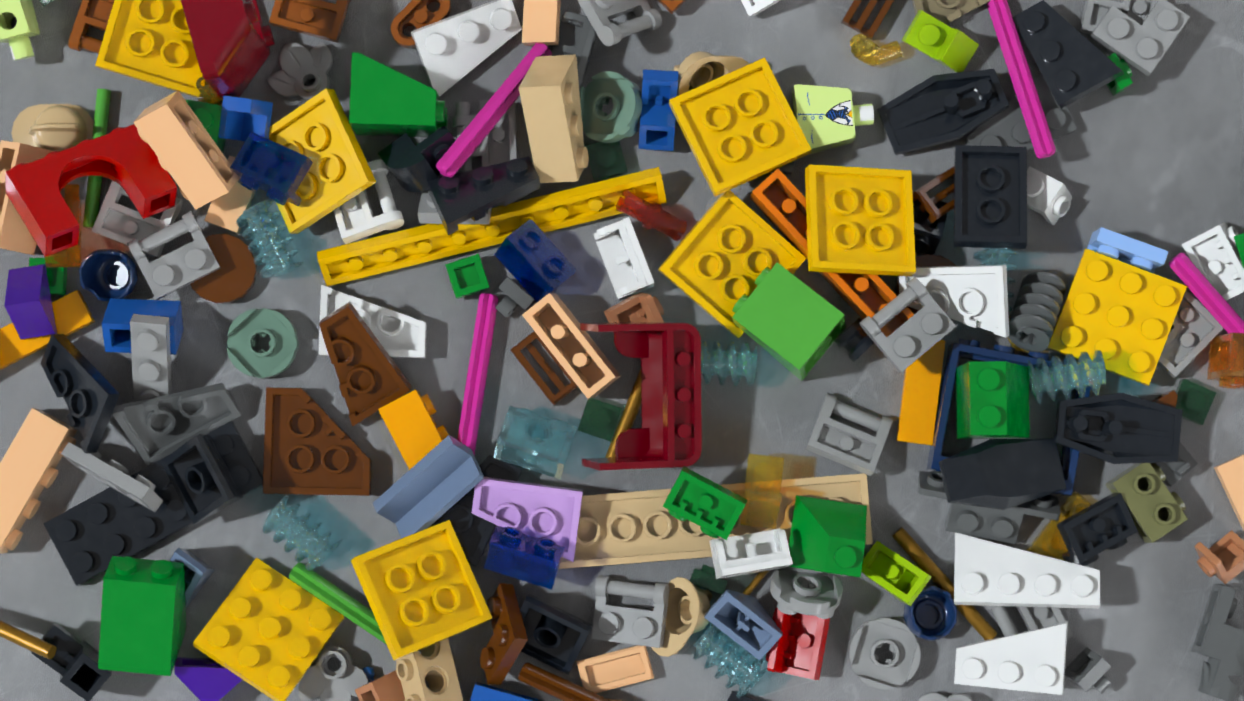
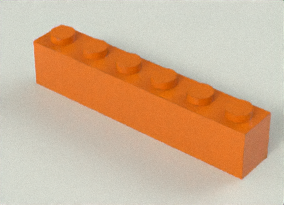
M777 168L752 191L750 199L808 260L806 198ZM819 272L862 320L867 316L873 317L897 297L878 275ZM906 307L881 328L882 333L888 337L914 314Z

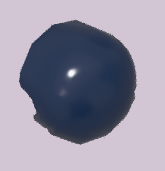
M118 249L95 250L83 259L79 268L82 288L93 293L100 301L109 302L110 298L124 299L133 292L138 280L134 261L126 253Z
M934 585L925 586L911 606L905 604L903 617L906 626L913 634L928 641H935L950 634L957 623V607L948 591Z

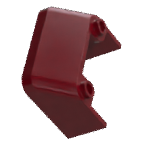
M181 0L204 80L222 99L223 95L240 97L270 55L269 46L275 45L270 26L263 25L257 0Z
M580 323V330L614 332L615 347L621 355L629 358H641L642 428L626 429L619 434L615 443V457L582 458V466L600 471L688 467L696 463L702 451L701 337L699 331L688 323Z

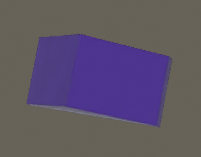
M41 264L10 269L4 306L20 339L57 334L46 265Z
M177 657L175 662L174 674L200 701H219L243 680L211 658Z

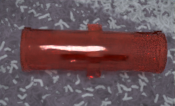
M625 190L622 193L625 199L622 197L618 199L616 210L640 221L642 227L648 230L653 228L671 237L674 241L681 239V235L678 232L684 235L687 221L662 209L661 204L657 202L649 203L632 194L629 190Z

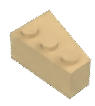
M576 54L535 57L519 86L534 168L539 176L540 183L578 182L584 168L588 167L589 156L587 148L584 147Z

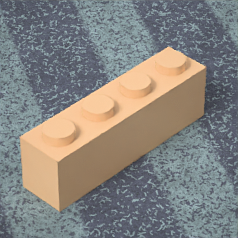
M32 408L0 462V554L7 553L8 550L12 551L18 545L23 535V532L20 531L26 519L30 520L36 514L41 504V501L38 500L44 487L48 489L53 484L59 471L55 468L63 456L61 452L68 442L76 444V439L73 438L77 432L76 429L40 409Z

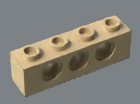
M448 638L421 649V654L419 651H416L396 660V673L401 680L405 701H463ZM425 679L429 684V688L426 686Z

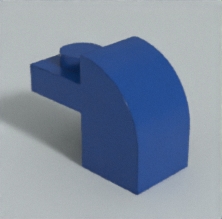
M643 69L642 112L640 114L638 149L673 151L676 118L669 106V100L677 96L679 71Z

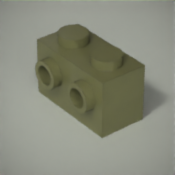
M1135 463L1105 483L1111 494H1122L1138 534L1145 543H1154L1188 520L1183 512L1186 510L1184 502L1177 493L1169 492L1163 483L1166 477L1156 463Z

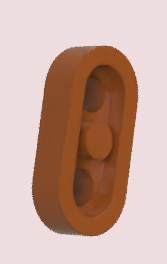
M412 0L392 21L391 33L396 43L404 48H415L416 45L413 37L405 36L403 34L404 29L408 26L419 29L446 19L451 12L450 0ZM431 2H438L440 8L436 12H431L428 10V5Z

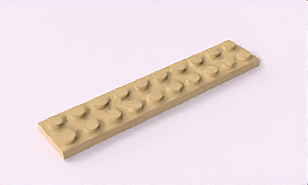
M864 473L721 485L747 499V503L729 537L780 528V530H785L789 545L795 497L798 495L867 506L865 545L873 544L867 475ZM671 489L582 496L574 562L515 533L518 572L712 557L709 541L720 539L721 537H710L701 531L699 525L689 520H678L670 515L668 509L664 508L663 505Z

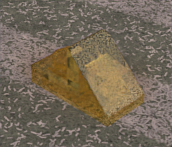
M748 454L743 498L747 499V503L741 513L740 525L776 529L782 497L780 491L784 458Z

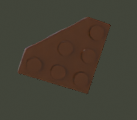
M266 387L263 494L371 496L372 460L302 388Z

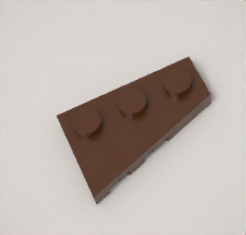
M348 302L320 321L319 326L331 363L334 364L340 382L339 387L342 397H345L352 427L377 412L379 408L410 391L411 384L351 302Z

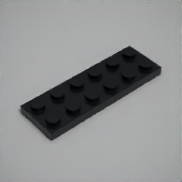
M230 421L206 434L210 435L242 496L263 485V476L234 422ZM166 457L130 476L135 479L139 474L156 485L154 492L163 500L156 512L109 487L43 523L76 586H80L104 573L112 556L133 557L193 524L161 464V461Z

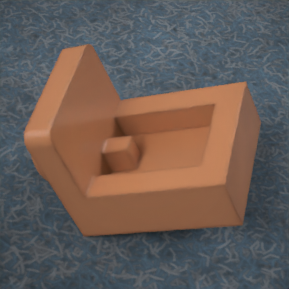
M638 292L604 311L609 323L664 322L661 317L664 315V310L659 300L655 296L652 297L650 294Z
M1232 530L1209 549L1201 542L1194 546L1200 557L1197 560V564L1210 578L1215 575L1226 585L1244 570V540Z

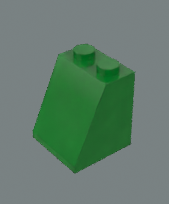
M352 52L349 124L357 135L401 137L407 133L409 137H428L444 125L447 128L448 108L445 107V101L440 100L435 89L361 53Z
M971 361L956 368L957 439L1030 438L1029 367L1007 361Z
M112 556L103 578L98 668L102 670L171 676L187 630L184 563L139 559L128 556Z

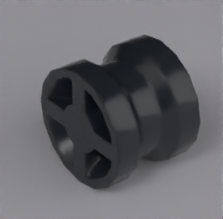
M860 317L834 341L839 347H844L849 352V358L853 362L874 344L861 327L860 322L862 319Z

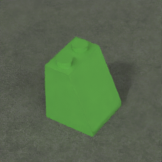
M777 262L772 269L766 267L755 280L757 287L749 297L744 294L737 301L732 309L735 313L732 319L737 327L793 375L803 381L846 328L845 314Z

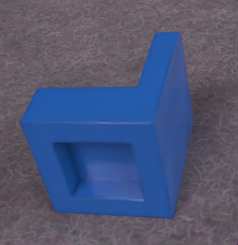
M223 95L219 138L267 144L273 102Z

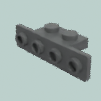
M920 471L918 476V493L947 499L941 472ZM1050 494L1006 510L951 503L945 522V529L949 532L1016 544L1024 514L1059 520V500Z

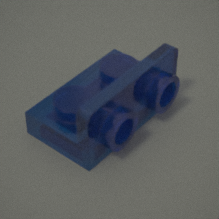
M251 132L230 168L240 177L238 183L248 190L256 193L258 189L267 192V197L278 204L285 205L286 202H290L299 206L302 199L295 192L313 162L307 156Z
M528 220L507 236L494 254L536 302L540 301L548 293H555L576 272V268L533 220Z
M496 526L489 542L490 548L484 568L552 590L565 547L557 545L556 542L548 538H535L523 534L514 527Z

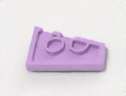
M484 477L474 488L471 513L505 530L513 531L533 541L532 543L543 548L546 547L574 562L583 490Z

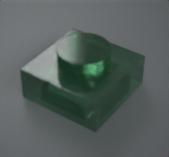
M620 141L615 143L598 142L585 146L588 150L589 165L594 182L628 173Z
M1181 379L1175 391L1178 395L1175 408L1183 410V419L1199 426L1203 425L1216 392L1187 379Z
M593 398L588 399L577 431L611 442L622 408Z
M704 564L701 571L693 568L689 578L691 583L719 594L724 593L728 582L724 579L716 580L715 569Z

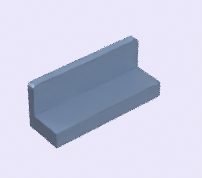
M448 435L375 500L373 506L376 513L395 523L402 539L430 527L483 480L484 475L472 449Z

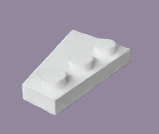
M493 0L411 31L429 84L431 88L437 91L440 97L521 31L522 28L512 0Z
M1006 265L916 267V273L912 277L899 276V293L903 292L907 288L906 284L916 277L950 319L963 322L964 325L974 328L979 327L994 332V334L1005 338L1009 336ZM917 299L908 305V307L917 310L923 308Z
M321 285L320 321L348 302H351L391 358H426V322ZM319 328V355L329 356L321 329Z
M1068 622L958 646L956 648L954 684L1063 695Z

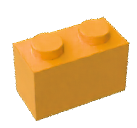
M414 390L378 409L409 470L449 435L444 425L437 427L432 417V414L437 411L429 395L421 396L418 390Z

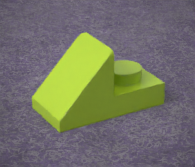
M923 10L918 11L901 40L956 73L964 72L979 46L978 43L962 31L949 27Z
M879 541L875 542L863 559L861 573L887 590L896 599L909 606L913 604L931 579L929 574Z

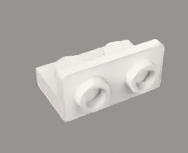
M1223 222L1183 243L1182 246L1192 263L1227 301L1244 292V268L1234 236L1239 234L1233 226L1228 228L1227 224Z

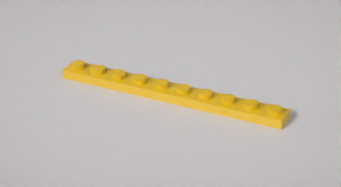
M659 167L510 203L506 206L492 208L489 224H458L459 230L450 235L447 234L443 224H426L317 251V259L328 287L666 203L662 175Z

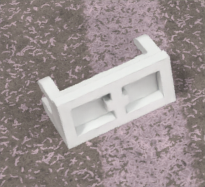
M629 217L596 230L597 233H594L593 236L618 300L654 287L653 277Z
M780 528L728 537L727 540L720 538L709 541L716 580L782 569L793 564L785 530H780Z

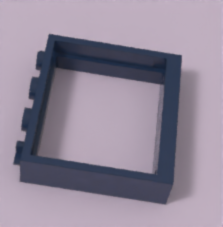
M959 338V343H952L948 347L936 413L933 445L930 446L926 469L941 472L939 462L948 458L942 456L959 358L972 361H1007L1027 366L1030 372L1074 380L1071 399L1089 397L1094 369L1085 368V362L1076 361V359L1064 358L1063 363L1049 361L1050 355L1029 351L1027 357L1014 354L1015 348L994 345L993 350L980 348L979 341ZM1063 446L1060 462L1067 489L1053 494L1072 495L1079 451Z

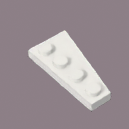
M955 532L954 604L1099 609L1100 570Z

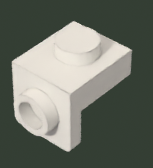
M1029 167L1027 170V207L1043 215L1049 224L1055 225L1058 219L1068 212L1072 196L1064 183Z

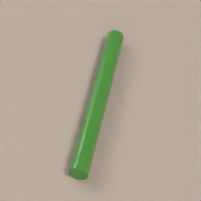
M97 89L92 139L107 134L111 90ZM88 176L83 219L84 228L92 229L99 214L102 176Z

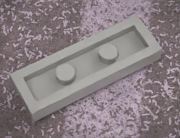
M133 314L130 320L134 402L172 394L169 317Z
M70 442L61 452L74 467L153 512H156L163 502L154 492L155 484L139 474L135 479L127 475L129 470L115 460L111 459L107 464L100 460L102 455L99 452L84 453L83 449Z

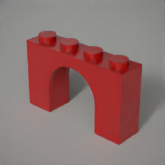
M135 124L125 128L118 127L109 134L95 139L83 140L76 146L62 151L50 152L41 159L30 163H20L11 170L6 171L5 192L45 257L78 245L80 224L60 193L69 182L76 178L93 175L115 181L126 191L143 219L175 207L177 186L169 173L160 165L158 156L150 145L141 139Z

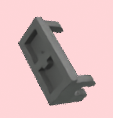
M566 11L565 15H562L559 27V45H554L552 56L576 54L580 90L584 83L597 33L587 16Z

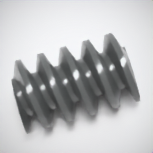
M1034 272L1023 278L1010 316L1008 336L1011 342L1019 348L1031 352H1042L1048 348L1049 338L1053 334V327L1057 321L1056 317L1060 311L1059 306H1061L1063 295L1066 292L1065 283L1060 277L1047 272Z

